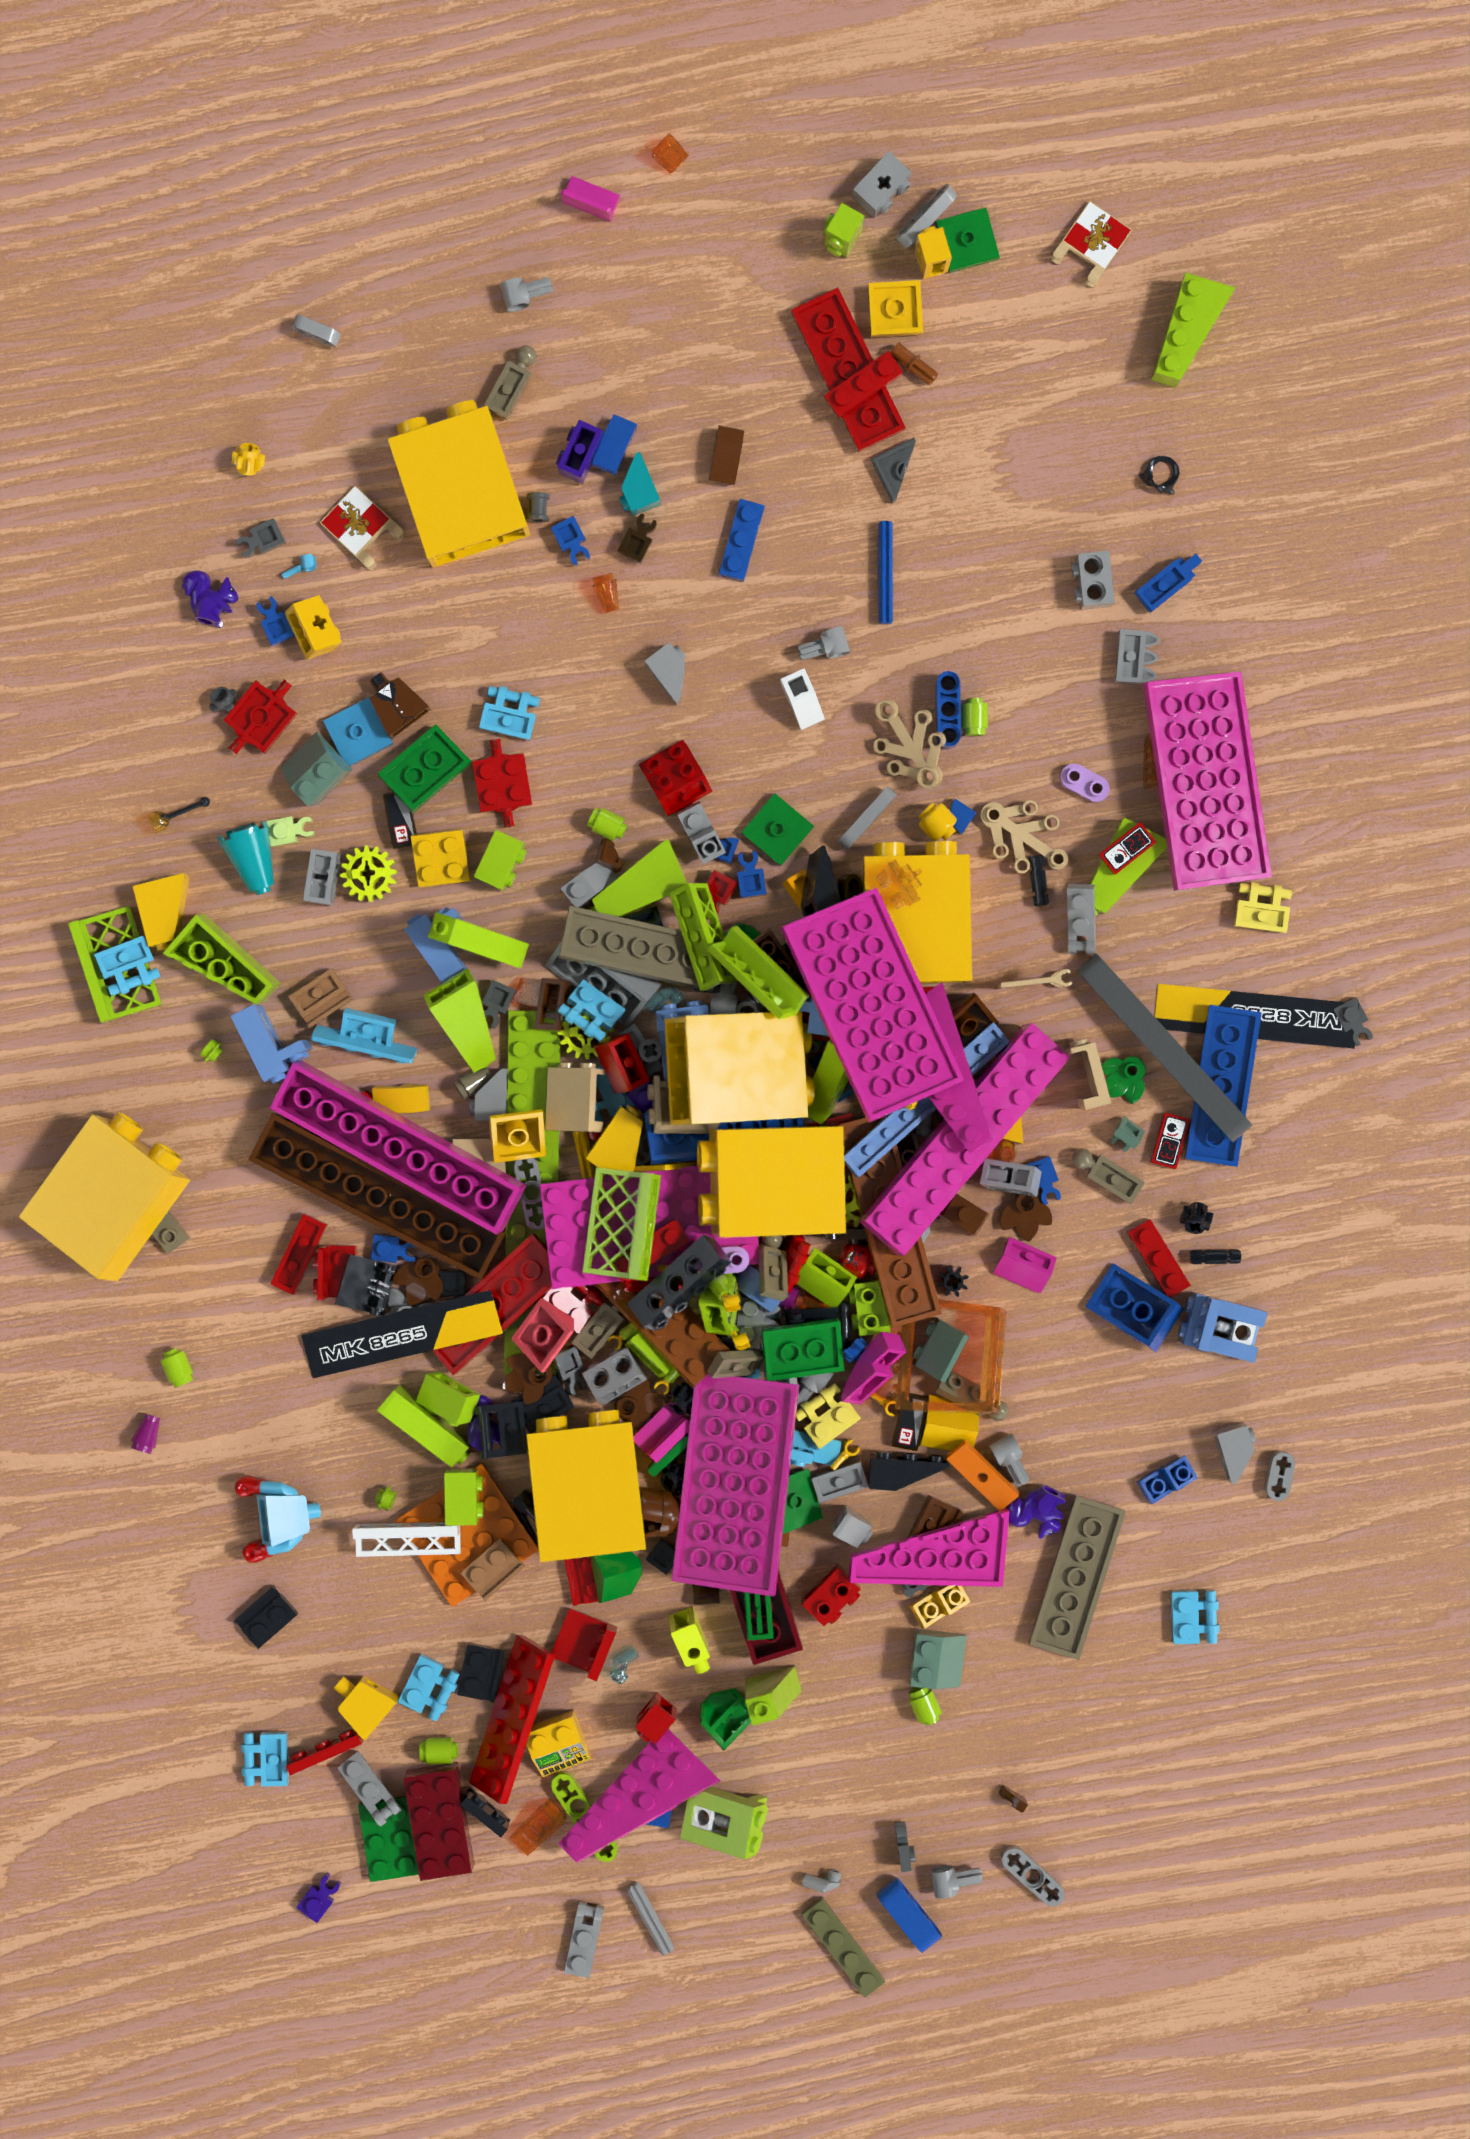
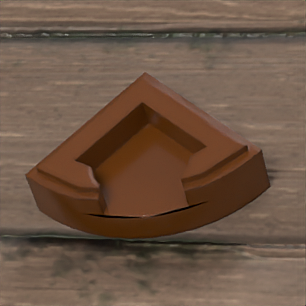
M603 838L600 842L595 863L618 873L622 869V860L614 848V843L607 838Z
M1005 1785L1001 1787L999 1791L1001 1798L1013 1803L1012 1807L1019 1812H1024L1028 1806L1026 1799Z

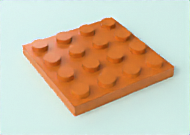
M483 1462L473 1469H478V1476H483V1492H479V1502H483L484 1515L483 1518H479L477 1525H460L461 1554L418 1555L451 1607L476 1592L460 1572L500 1537L521 1562L538 1551L537 1544ZM445 1488L395 1520L396 1523L445 1522ZM427 1537L413 1538L411 1542L420 1549L426 1548L432 1541ZM440 1537L437 1540L444 1548H455V1537ZM433 1544L430 1548L438 1547L435 1544Z

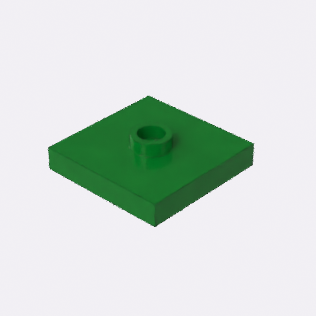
M986 207L936 221L937 229L943 227L951 253L949 273L999 260L1000 256Z
M774 793L741 833L778 865L782 866L814 828V825Z
M809 1468L789 1474L782 1534L823 1518Z

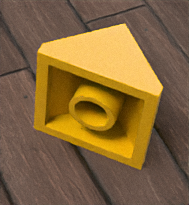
M542 1109L490 1116L488 1126L494 1163L546 1156Z
M929 1394L920 1446L952 1451L964 1440H967L974 1447L978 1435L979 1416L943 1396Z

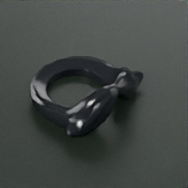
M1157 456L1149 462L1145 472L1139 474V477L1147 486L1155 487L1161 493L1173 495L1175 494L1173 487L1180 474L1179 466L1170 457ZM1159 462H1166L1171 465L1173 476L1169 481L1157 485L1153 480V467Z

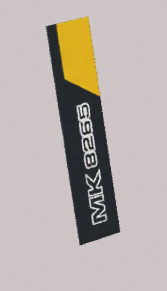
M1158 984L1155 1018L1166 1030L1204 1034L1209 1005L1262 1012L1258 1039L1355 1049L1353 1029L1345 1032L1333 1010L1346 1002Z
M488 1290L304 1334L301 1337L313 1378H318L503 1334L492 1292Z

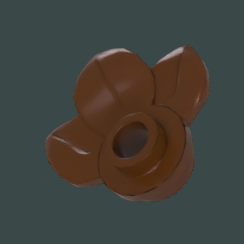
M1021 1194L1014 1196L1013 1203L1003 1209L1000 1218L1002 1230H1009L1015 1227L1019 1235L1027 1242L1034 1238L1039 1224L1045 1226L1052 1225V1214L1048 1206L1040 1203L1038 1197ZM1023 1198H1029L1030 1205L1028 1207H1022L1021 1200Z
M422 1257L415 1264H404L395 1273L392 1280L394 1284L406 1286V1300L410 1306L421 1303L427 1295L433 1300H438L443 1292V1282L438 1276L440 1271L439 1264L432 1257ZM431 1266V1272L423 1274L424 1267Z
M525 1354L511 1355L506 1359V1362L513 1371L506 1377L503 1388L511 1392H523L525 1404L538 1401L543 1395L544 1386L551 1381L553 1374L551 1366H548L544 1376L538 1377L535 1375V1370L538 1368Z
M645 1380L628 1390L627 1393L618 1396L614 1403V1409L619 1410V1417L628 1419L629 1422H632V1427L637 1430L645 1425L652 1418V1415L656 1414L666 1405V1401L662 1396L649 1392V1380ZM625 1401H629L632 1403V1408L626 1410L622 1404Z

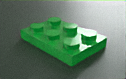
M435 724L377 774L380 780L412 813H415L471 765V760Z
M838 1318L761 1329L765 1378L767 1381L844 1371L841 1323Z
M406 1796L393 1797L402 1810L396 1815L392 1814L386 1819L387 1822L381 1827L376 1823L362 1802L358 1805L370 1882L419 1875ZM384 1800L376 1804L379 1810L387 1805Z

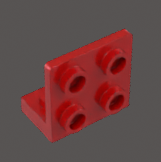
M684 740L673 744L639 764L667 817L713 792L705 774Z
M324 1245L318 1248V1252L314 1253L313 1266L318 1268V1277L313 1280V1294H317V1301H323L328 1297H337L349 1254L357 1256V1245Z
M570 1608L552 1653L555 1654V1659L587 1671V1678L597 1682L615 1638L617 1626Z

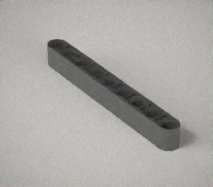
M1097 953L1077 969V972L1232 1142L1237 1140L1252 1126L1242 1112Z

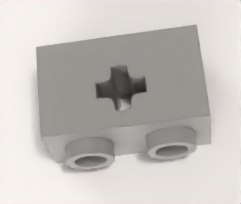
M888 151L853 189L852 198L874 218L880 212L884 215L893 205L891 200L897 194L903 195L910 187L911 183L909 181L912 172ZM886 183L888 184V189L885 187L881 190L879 189V184L881 186H884Z

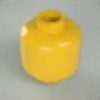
M931 803L918 816L920 818L919 827L932 841H937L940 838L946 841L956 831L953 826L957 818L942 803L936 805Z

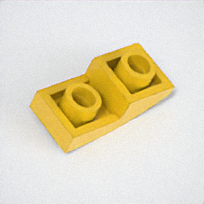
M377 1085L372 1088L373 1100L396 1113H414L430 1110L428 1085Z
M944 1585L915 1601L909 1607L920 1627L925 1629L945 1615H951L970 1603V1600L962 1586Z

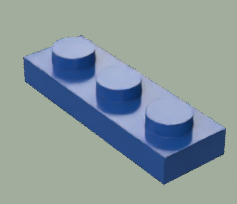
M744 499L739 500L719 571L720 576L744 582L765 505Z

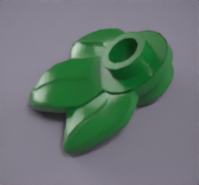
M1129 1056L1123 1060L1112 1057L1106 1059L1101 1064L1104 1075L1108 1076L1105 1081L1110 1098L1120 1097L1124 1094L1131 1104L1136 1103L1141 1098L1145 1089L1142 1078L1146 1067L1139 1057ZM1129 1066H1135L1137 1068V1072L1131 1074L1128 1072L1127 1068Z

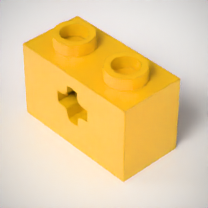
M933 226L921 230V234L917 235L914 251L923 280L948 273L952 257L943 227L936 229Z
M320 595L294 603L284 613L306 660L332 652L342 643L340 632L334 626L329 616L328 606L322 601Z

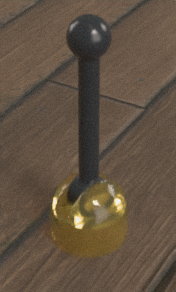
M202 797L199 802L170 814L155 811L148 814V818L155 833H159L168 827L170 819L201 806L207 807L210 805V799Z

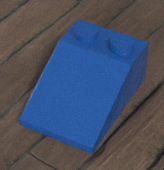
M1114 1263L1085 1306L1155 1353L1184 1310L1176 1301Z

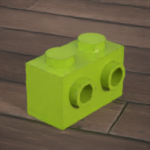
M841 203L835 214L830 213L824 224L825 230L823 232L825 236L824 246L827 247L829 253L836 257L841 255L845 258L848 257L862 233L864 215Z
M495 829L474 878L501 891H505L506 887L511 888L517 875L513 873L517 863L521 865L526 857L527 850L524 849L526 844Z
M814 1248L809 1254L806 1264L802 1265L797 1285L829 1307L837 1308L849 1293L857 1277Z
M878 1280L854 1282L853 1288L849 1291L850 1304H855L856 1314L852 1315L853 1330H858L859 1336L879 1334L881 1331L891 1333Z
M439 1371L425 1375L416 1402L422 1405L426 1412L444 1418L445 1423L451 1426H458L470 1423L481 1394Z
M447 1469L444 1473L445 1526L477 1525L479 1518H483L484 1515L483 1502H479V1492H483V1476H478V1469Z

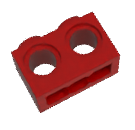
M656 1692L637 1715L635 1728L638 1731L636 1733L644 1741L649 1742L651 1740L656 1744L676 1720L677 1708Z

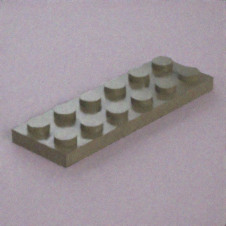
M569 906L559 958L700 989L680 930ZM714 987L707 991L712 992Z
M1075 1494L1028 1642L1029 1645L1073 1659H1080L1126 1513L1124 1509Z

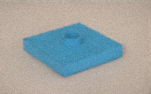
M370 697L323 720L341 757L349 766L394 745L386 733L370 701Z

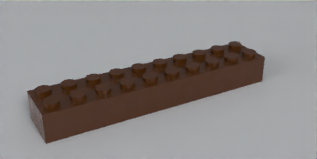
M279 1113L271 1114L248 1159L480 1280L484 1278L507 1233L503 1230L498 1234H494Z

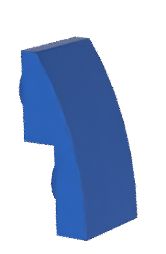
M613 414L598 446L592 466L616 475L626 456V450L637 430V424Z
M1183 1455L1136 1482L1147 1502L1154 1504L1171 1492L1179 1491L1198 1477L1186 1455Z

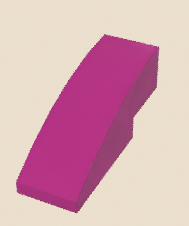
M881 1331L871 1341L850 1373L841 1395L842 1402L861 1405L893 1376L890 1366L907 1352L900 1335Z

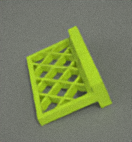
M130 906L81 921L77 920L68 923L101 1024L162 1005L155 982L152 980L150 986L139 985L132 998L118 993V995L130 1000L126 1010L114 1013L112 1002L116 995L111 996V998L109 997L108 986L105 985L104 977L94 955L100 945L112 948V946L102 942L109 928L123 935L118 945L122 944L126 937L131 940L140 937ZM127 913L129 924L125 932L111 926L116 916ZM110 918L108 924L102 921ZM98 922L106 926L98 940L89 935L86 925ZM130 928L132 929L134 937L128 934ZM91 940L97 942L95 948H93ZM148 963L144 964L145 967H146V970L149 971V970H150L149 964H148ZM128 970V971H125L124 973H122L123 976H124V979H125V978H127V979H128V978H131L130 976L127 975L128 972H129V970ZM143 986L152 991L155 1001L143 1004L135 1000ZM133 1002L136 1003V1004H138V1005H140V1006L131 1008Z
M596 1167L583 1273L648 1281L661 1175ZM603 1174L612 1175L617 1182L608 1191L602 1186ZM618 1176H625V1177H624L622 1180H620V1178H619ZM632 1177L640 1178L638 1190L631 1195L624 1183ZM621 1188L628 1198L617 1206L610 1195ZM607 1199L614 1210L603 1218L599 1213V1204ZM631 1202L636 1211L635 1216L628 1221L620 1210ZM617 1214L624 1225L616 1232H613L607 1221ZM603 1225L610 1237L599 1244L595 1234L596 1230ZM628 1229L632 1234V1242L624 1247L617 1236ZM614 1240L621 1251L610 1259L603 1248ZM600 1252L607 1263L599 1269L591 1268L592 1257ZM623 1255L629 1261L628 1273L620 1272L614 1265V1262ZM610 1266L613 1271H609L606 1269Z

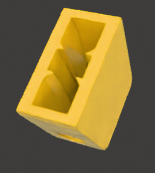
M343 1676L333 1688L344 1697V1700L337 1708L338 1711L364 1741L399 1699L397 1694L365 1676L356 1685Z

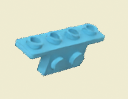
M345 1008L343 1012L341 1030L317 1025L311 1035L312 1041L318 1042L323 1046H337L349 1052L358 1051L367 1053L375 1058L393 1059L401 1064H411L417 1054V1048L393 1042L396 1019Z
M794 1430L790 1464L805 1467L806 1463L812 1465L813 1461L831 1466L839 1457L842 1443L839 1440L833 1439L818 1450L806 1432Z

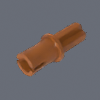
M900 342L890 352L893 358L907 369V373L912 372L927 385H931L937 378L938 373L920 359V355H914L901 345Z

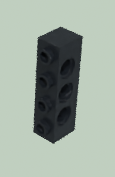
M702 1235L630 1300L627 1305L644 1328L654 1331L660 1330L668 1324V1319L675 1313L681 1312L687 1307L689 1300L704 1292L711 1280L724 1274L726 1267L732 1261L715 1238ZM702 1262V1270L698 1273V1265ZM683 1279V1287L679 1290V1282ZM664 1297V1304L660 1307L659 1302Z

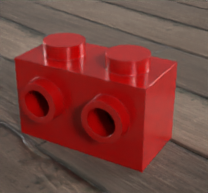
M629 1033L613 1036L594 1046L615 1094L629 1092L650 1081Z
M838 1563L801 1600L802 1605L824 1627L828 1622L830 1624L836 1622L842 1615L840 1610L846 1604L851 1606L860 1597L858 1593L861 1590L858 1583H850L848 1580L849 1574Z

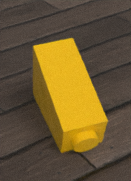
M181 873L133 886L148 947H156L157 951L166 950L180 934L189 885V876L187 874Z
M629 1104L626 1108L620 1105L587 1153L586 1159L598 1168L634 1172L643 1120L639 1117L641 1113Z

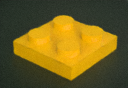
M920 280L868 283L871 338L923 335Z
M463 828L411 835L418 887L471 880Z

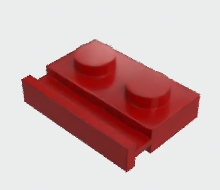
M590 1556L564 1559L573 1606L599 1602Z

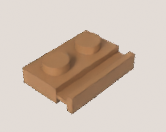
M333 968L288 996L309 1028H312L354 1000Z
M500 1537L465 1567L460 1574L486 1601L520 1572L525 1565Z

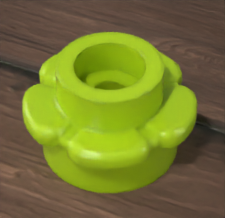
M213 1038L199 1054L205 1059L204 1062H208L209 1059L214 1062L223 1051L220 1048L221 1042L218 1043Z
M387 1486L385 1490H379L375 1499V1503L378 1504V1510L384 1509L389 1511L391 1509L397 1492L391 1490L390 1486Z

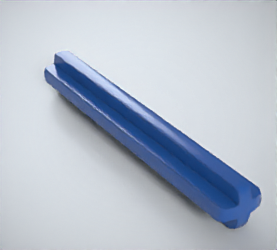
M880 521L878 524L879 624L883 625L892 624L893 523L891 521Z

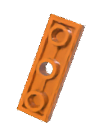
M964 1440L947 1454L946 1460L998 1510L1004 1509L1019 1497V1491L967 1440Z

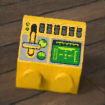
M574 1710L532 1725L526 1745L542 1777L592 1759Z

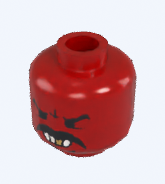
M846 1244L839 1258L841 1266L860 1280L865 1279L869 1274L873 1276L875 1268L869 1246L865 1244Z

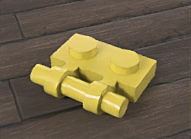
M1251 881L1250 884L1240 882L1238 893L1248 894V901L1237 900L1234 926L1287 933L1290 907L1280 906L1281 899H1291L1292 890L1284 889L1281 885L1269 887L1259 885V882ZM1258 895L1271 897V904L1257 903Z
M835 1383L828 1388L824 1387L819 1392V1395L809 1402L805 1401L800 1405L801 1408L796 1411L798 1422L805 1417L810 1420L811 1423L804 1428V1431L818 1450L861 1419L850 1403L842 1402V1400L837 1403L833 1397L841 1392ZM826 1403L830 1409L818 1417L815 1410Z

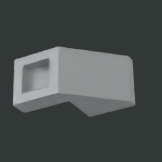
M699 801L676 813L702 864L726 853Z

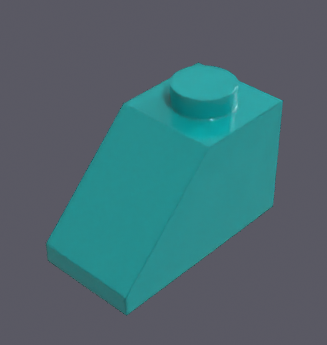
M640 452L635 453L621 487L623 496L619 497L624 511L630 510L632 517L661 505L660 498Z

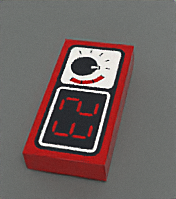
M1139 822L1098 855L1110 871L1116 875L1153 846L1156 841L1143 824Z
M1164 1112L1150 1160L1151 1163L1177 1169L1190 1119Z

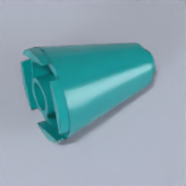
M267 820L260 821L262 826L259 827L254 825V823H250L226 831L227 837L225 838L221 834L216 836L249 892L255 891L256 895L271 891L270 886L274 884Z

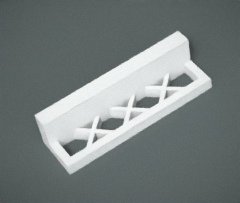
M445 1522L356 1524L353 1528V1539H356V1557L461 1554L460 1525L445 1526ZM427 1537L432 1542L426 1548L419 1549L411 1541L413 1538ZM440 1537H455V1548H444L437 1540ZM388 1538H402L405 1544L400 1549H392L385 1541ZM362 1539H376L379 1542L374 1550H362ZM433 1544H435L438 1548H430V1547H431ZM381 1545L385 1548L382 1550H378ZM407 1545H409L412 1549H404V1548H405Z

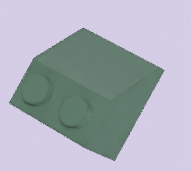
M315 732L281 767L290 788L308 807L318 805L353 770L319 732Z
M937 1317L935 1322L930 1321L924 1333L927 1338L923 1345L918 1344L912 1358L915 1359L914 1365L945 1383L969 1336L965 1331Z
M915 1628L908 1678L910 1686L929 1689L960 1687L967 1635Z

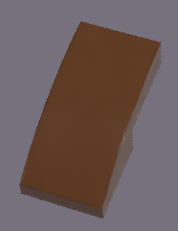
M718 425L709 480L735 485L744 430Z

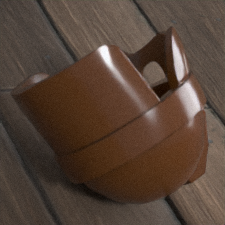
M639 1487L645 1538L668 1537L676 1534L678 1531L681 1500L666 1490L659 1491ZM654 1525L653 1530H649L648 1527Z

